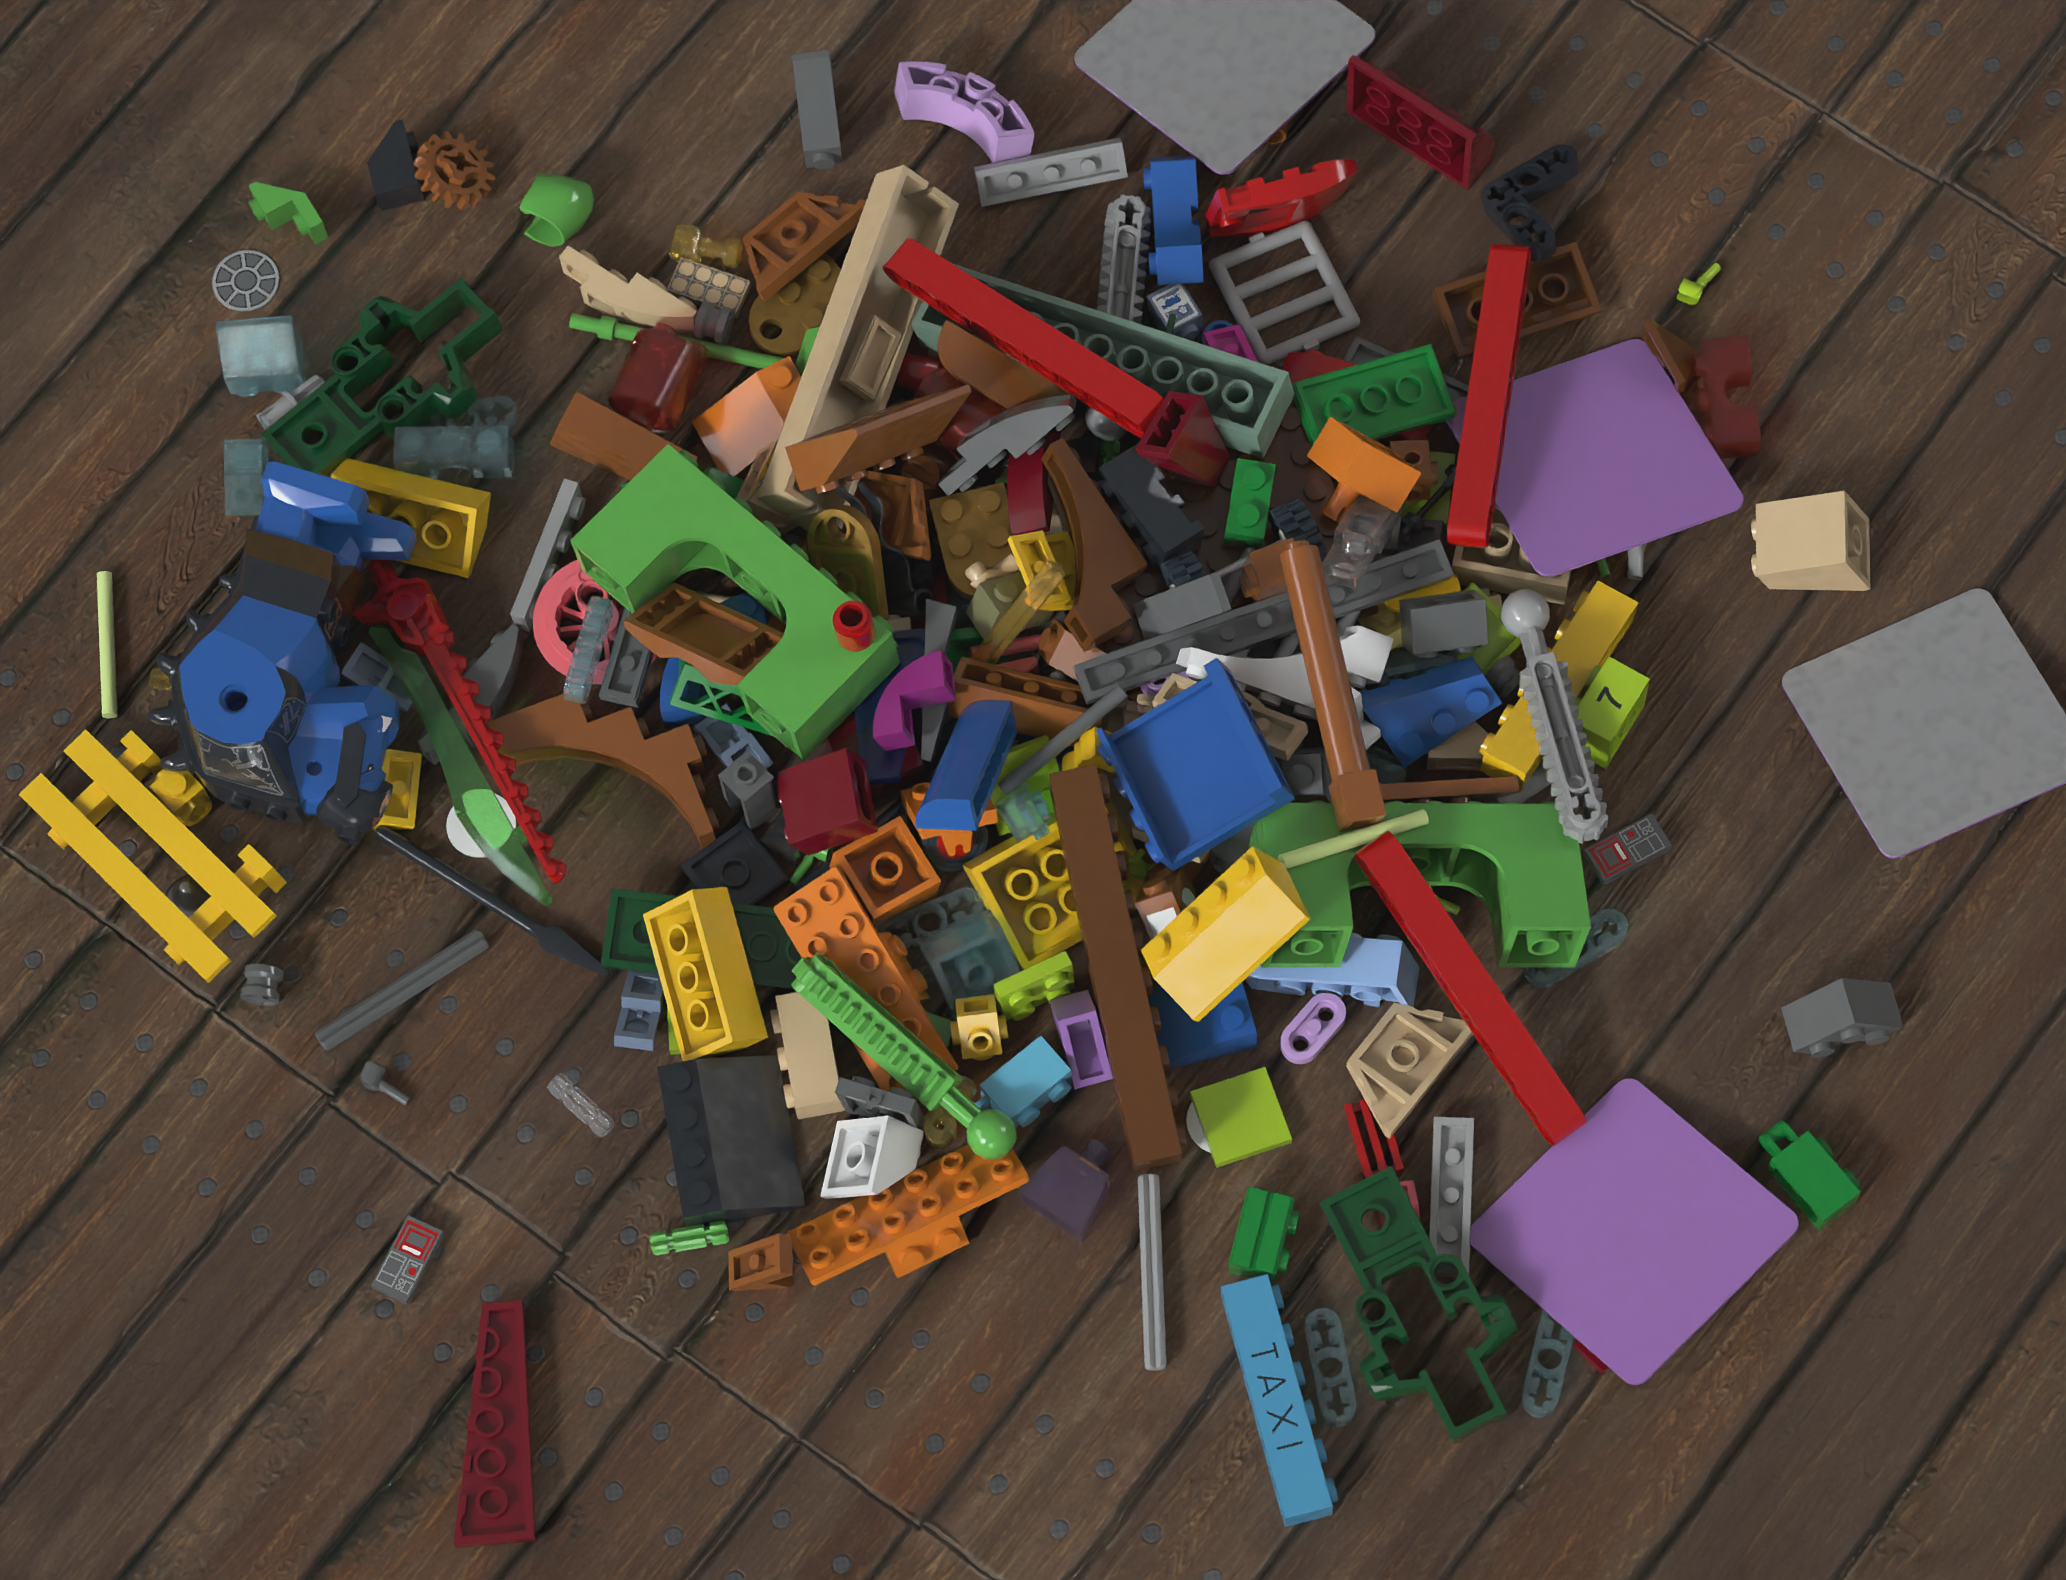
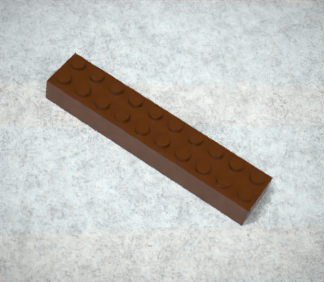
M1096 764L1049 774L1050 795L1133 1172L1179 1163L1182 1152L1187 1151V1138L1183 1123L1175 1124L1173 1113L1178 1112L1179 1107L1175 1085H1167L1165 1074L1169 1073L1170 1062L1166 1045L1158 1046L1156 1035L1161 1034L1160 1029H1162L1157 1006L1150 1007L1147 996H1152L1153 985L1149 968H1141L1139 958L1144 957L1141 951L1144 944L1140 928L1132 929L1130 919H1135L1136 908L1132 890H1124L1122 881L1127 880V867L1123 850L1115 852L1114 842H1118L1119 831L1115 813H1107L1105 804H1110V790L1106 773L1098 775Z

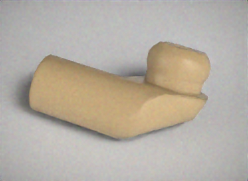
M1009 554L988 570L982 562L976 561L965 570V575L972 581L970 585L977 589L979 583L1017 573L1020 569L1015 557Z

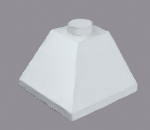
M891 1116L837 1121L820 1197L833 1199L879 1194L916 1169L917 1160L921 1153L920 1146L924 1131Z

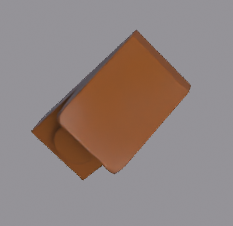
M778 1233L728 1251L729 1290L748 1291L791 1287L793 1275L792 1235Z

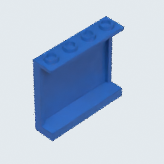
M1218 658L1204 665L1208 674L1206 678L1111 735L1102 728L1096 730L1102 742L1098 746V750L1109 767L1113 765L1118 775L1113 778L1114 783L1125 799L1129 797L1133 809L1129 810L1130 816L1140 831L1145 830L1149 841L1145 843L1148 853L1156 863L1162 862L1172 871L1295 799L1231 670Z

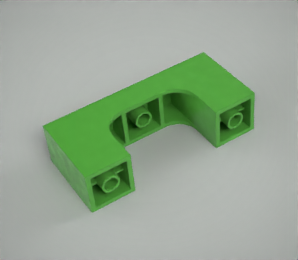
M667 444L570 540L581 569L631 613H634L666 589L679 576L688 571L699 568L718 570L730 577L785 624L786 629L779 643L737 685L747 713L804 761L900 664L896 649L898 644L892 634L894 629L883 617L877 615L873 618L876 629L873 643L867 649L859 652L844 649L836 637L832 621L833 614L844 602L858 601L863 603L862 600L851 591L845 594L836 586L838 584L836 579L823 567L819 570L814 568L808 562L810 559L799 546L794 543L788 546L780 539L781 533L772 523L767 520L761 523L752 515L754 513L752 508L741 497L737 496L733 499L725 492L726 487L712 473H709L707 476L697 468L698 463L688 452L683 449L677 452L672 446Z
M1319 800L1308 803H1287L1255 822L1249 842V849L1253 846L1278 860V855L1358 829L1339 832L1332 803ZM1390 801L1384 803L1386 816L1380 822L1421 809L1426 811L1429 819L1427 825L1394 836L1429 886L1460 887L1475 894L1485 904L1491 918L1497 967L1576 966L1590 931L1591 923L1578 840L1563 834L1564 828L1562 824H1559L1558 820L1561 810H1555V802L1521 804L1516 801H1509L1503 804H1482L1478 801H1470L1459 804L1442 803L1439 801L1427 803ZM1367 844L1287 869L1311 919L1261 964V967H1341L1353 929L1349 891L1361 886H1372L1354 857V853Z

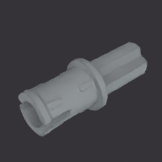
M317 374L292 392L283 391L281 398L256 414L260 424L266 430L325 381Z

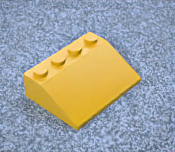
M1109 797L1110 804H1105L1107 813H1115L1119 831L1118 842H1114L1115 852L1123 850L1126 862L1138 850ZM1055 813L962 865L980 900L1023 970L1051 958L1082 941ZM1127 872V880L1122 881L1124 890H1132L1135 903L1144 879L1136 880Z

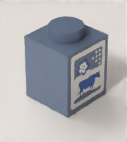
M1169 284L1147 296L1148 313L1158 330L1165 332L1169 315L1174 313L1176 321L1173 335L1193 341L1203 331L1202 313L1183 284Z

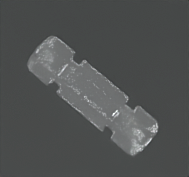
M559 1073L550 1081L547 1086L549 1092L558 1100L562 1099L563 1105L585 1125L589 1123L590 1129L596 1135L604 1137L611 1131L615 1125L613 1119L604 1110L600 1112L599 1106L577 1086L573 1087L572 1081L564 1074Z

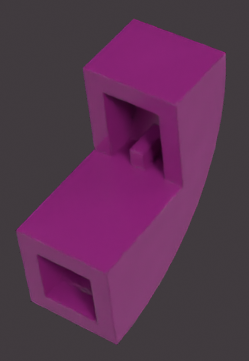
M942 650L929 653L911 662L892 679L884 690L877 705L873 723V738L884 751L915 745L912 709L956 700L953 664Z

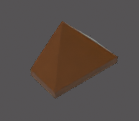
M1649 319L1643 324L1641 339L1662 365L1672 381L1676 392L1683 397L1699 350L1652 319Z

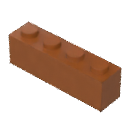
M961 657L954 673L956 700L949 702L947 716L959 718L965 707L981 700L1011 701L1018 730L1017 733L1036 738L1047 735L1049 740H1051L1096 702L1086 704L1079 685ZM1109 713L1088 730L1095 726L1107 731ZM1078 737V738H1077L1074 742H1072L1069 746H1073V747H1074V743H1078L1080 737Z

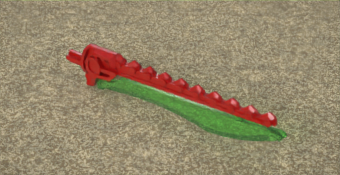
M371 559L372 563L367 565L379 591L362 608L355 609L353 615L365 627L369 628L368 633L376 642L421 716L439 757L457 817L486 857L504 875L543 905L550 906L552 897L523 844L529 841L546 875L553 884L559 883L567 875L566 863L548 856L551 850L554 849V838L536 831L538 824L541 823V812L523 804L526 797H529V788L527 784L511 779L513 772L516 771V760L498 753L501 746L504 745V735L486 727L488 721L491 720V709L473 701L476 695H479V684L461 676L464 670L467 669V659L449 651L451 646L455 644V634L451 632L452 630L427 580L419 577L405 580L403 578L398 579L390 560ZM389 631H395L408 650L401 649ZM418 655L426 656L518 821V827L513 828Z

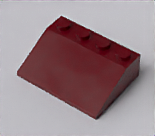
M1355 55L1350 57L1348 60L1346 113L1468 191L1494 159L1496 141L1493 140L1492 136L1481 127L1474 128L1463 121L1461 116L1452 108H1443L1432 101L1431 97L1424 90L1410 87L1401 81V78L1389 68L1382 69L1375 63Z

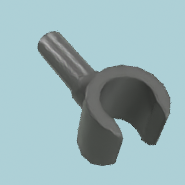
M366 1062L361 1073L362 1085L369 1090H380L406 1106L411 1098L389 1083L382 1081L386 1069L378 1064Z

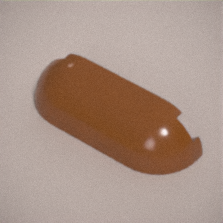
M946 320L939 333L937 346L940 360L945 369L966 385L969 384L971 388L1003 407L1010 409L1033 400L1071 395L950 321Z

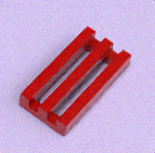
M1365 1099L1359 1100V1103L1344 1104L1347 1122L1363 1176L1366 1179L1388 1167L1370 1108ZM1362 1112L1379 1170L1371 1171L1355 1117L1356 1113ZM1393 1134L1390 1139L1385 1136L1393 1162L1392 1168L1395 1174L1403 1173L1404 1166L1395 1136Z

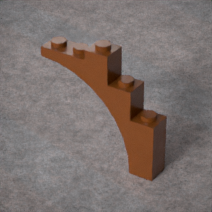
M575 689L487 723L490 729L504 735V745L501 746L498 752L514 758L516 766L533 761L574 759L594 761L624 770L649 783L674 804L690 824L702 849L716 840L714 831L720 829L717 817L712 807L704 808L701 797L707 795L699 773L705 771L702 758L708 756L701 735L693 736L689 724L651 737L644 717L636 719L632 707L594 720L587 699L579 702Z

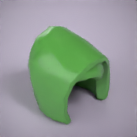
M539 172L519 207L525 214L536 215L531 226L525 230L524 234L544 245L560 246L584 226L593 211L594 197L592 187L584 181L571 177Z

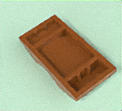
M675 582L624 619V628L659 658H680L686 663L693 665L710 682L737 685L779 643L784 634Z

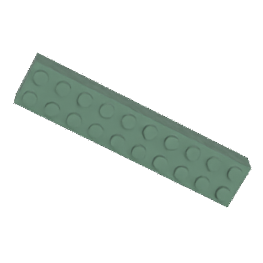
M953 264L1150 387L1163 398L1166 397L1169 391L1203 396L1225 446L1264 459L1295 394L1289 372ZM924 301L911 323L920 346L938 351L939 333L944 322L948 320L1007 355Z

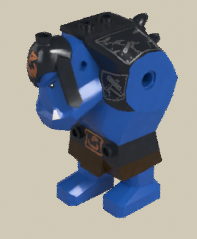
M268 462L261 479L265 498L260 515L254 516L250 529L246 528L245 547L237 572L233 575H223L219 578V584L228 590L229 596L212 614L206 613L201 615L195 611H187L186 622L193 630V636L182 653H178L177 656L165 652L158 653L156 663L161 671L169 676L171 700H168V706L151 709L148 717L152 722L160 726L172 727L174 732L179 731L182 743L178 745L179 750L165 756L161 760L160 765L163 769L172 772L190 771L191 774L196 773L209 792L217 799L226 802L228 806L245 812L248 810L256 811L276 822L284 823L288 821L306 826L309 821L308 817L310 815H317L320 823L338 830L336 837L339 840L348 844L359 845L362 835L372 831L380 822L393 791V785L385 781L386 773L382 770L387 747L395 739L399 730V705L394 698L376 685L337 687L340 682V670L335 657L339 647H344L350 631L348 624L362 597L360 586L363 584L364 579L360 569L364 559L409 561L417 537L414 529L407 524L367 512L370 500L366 491L360 487L279 462Z

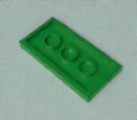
M1431 344L1292 383L1295 393L1293 400L1311 448L1330 416L1374 440H1379L1446 421L1457 415Z

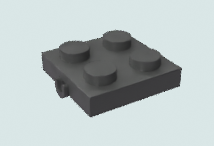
M853 1076L852 1081L840 1077L835 1093L847 1113L863 1118L891 1116L923 1131L926 1118L916 1100L912 1099V1093L896 1087H891L889 1092L875 1088L876 1084L873 1081L859 1076Z

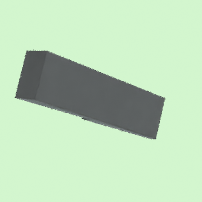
M1219 571L1132 604L1145 640L1231 610Z
M926 599L924 655L942 650L947 657L959 613L957 607ZM949 702L923 707L921 759L925 763L934 764Z

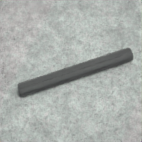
M478 929L471 931L315 1032L318 1042L326 1051L334 1048L488 949L489 945L486 938Z

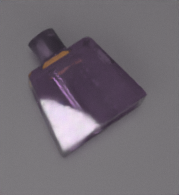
M1094 1139L1089 1141L1080 1155L1066 1146L1060 1147L1029 1178L1030 1181L1022 1185L1018 1190L1020 1201L1083 1243L1111 1185L1110 1176L1100 1169L1111 1152L1107 1147Z

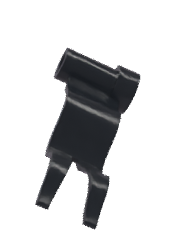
M865 482L858 483L859 490L872 506L871 523L878 534L888 615H899L901 618L910 617L911 620L926 619V599L935 601V597L927 588H913L907 556L903 551L888 545L883 539L881 531L884 517L883 503L868 488ZM844 486L836 488L839 495L851 507L858 509L867 517L863 504L857 498L848 493Z

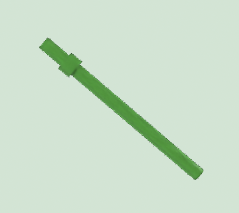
M572 313L569 323L570 328L597 333V337L613 341L615 338L761 369L784 359L773 355L618 323L617 318L602 316L601 319Z

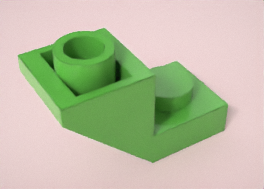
M258 182L248 185L254 198L248 201L254 215L258 221L265 218L271 230L293 219L301 235L309 233L315 245L328 239L321 218L304 192Z

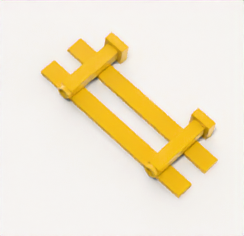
M85 729L64 752L94 782L71 803L40 773L19 795L52 827L47 834L63 850L70 845L169 943L163 950L179 966L187 961L209 983L231 962L212 941L234 919L255 938L277 916L257 896L268 886L277 893L287 882L249 844L238 854L245 863L233 873L144 787L140 781L149 772L156 777L163 768L160 765L161 759L132 730L120 740L127 749L116 759ZM117 804L211 895L189 918L95 827Z

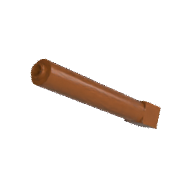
M1306 540L1292 542L1286 545V551L1281 553L1279 557L1332 779L1328 788L1338 831L1365 828L1380 823L1386 816L1376 769H1370L1318 546L1309 545V541Z

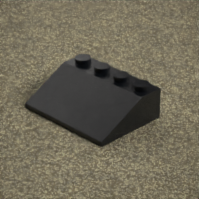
M778 1055L703 1058L657 1066L682 1215L686 1227L703 1224L704 1227H707L710 1222L722 1220L729 1223L806 1208Z

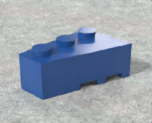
M1473 656L1425 670L1426 674L1406 680L1398 678L1390 681V685L1367 691L1366 688L1358 691L1362 696L1363 710L1374 726L1380 729L1381 736L1404 768L1502 704L1494 687Z

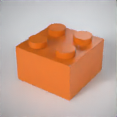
M901 816L877 828L878 832L859 838L834 852L829 866L830 869L838 867L875 928L935 896L941 883L940 878Z

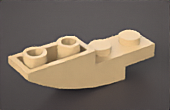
M567 246L559 256L563 272L582 284L580 289L584 303L609 317L617 318L621 322L641 328L671 333H694V324L698 313L697 307L685 297L680 296L677 299L668 293L667 288L653 277L646 279L639 273H636L631 281L628 282L618 271L614 269L607 271L599 266L596 258L587 251L581 250L578 252L570 246Z

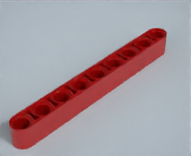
M907 238L883 266L885 274L898 286L1139 438L1143 437L1164 400L1161 395L911 238Z
M1491 244L1448 518V545L1488 548L1530 275V246Z
M1385 831L1354 853L1359 867L1545 1140L1554 1147L1585 1125L1587 1121L1581 1109L1396 837L1391 832Z

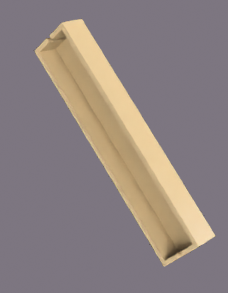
M905 165L877 173L757 497V499L780 514H790L789 520L808 531L813 518L820 512L835 505L850 506V504L839 495L836 488L817 494L816 488L800 491L785 447L886 408L914 330L911 323L923 301L894 283L883 271V266L907 238L917 241L940 256L959 205L935 186L927 189L929 182ZM877 315L903 335L875 399L866 401L841 384L839 379L867 316ZM843 477L838 479L839 487L844 486L847 492L854 496L860 479L846 483ZM837 517L836 524L839 530L843 528L844 521Z

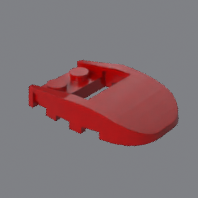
M1337 159L1317 163L1310 168V173L1300 174L1299 167L1284 170L1282 172L1284 179L1265 184L1263 177L1246 181V184L1227 190L1225 188L1218 189L1204 217L1210 238L1254 236L1262 232L1266 235L1301 221L1312 219L1329 208L1346 191L1358 172L1356 161L1352 159ZM1266 208H1267L1266 211L1256 212V213H1252V214H1250V212H1249L1250 210L1266 209Z

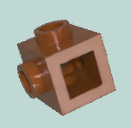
M1390 441L1389 448L1421 472L1405 501L1429 500L1431 485L1438 484L1437 461L1430 460L1429 441Z

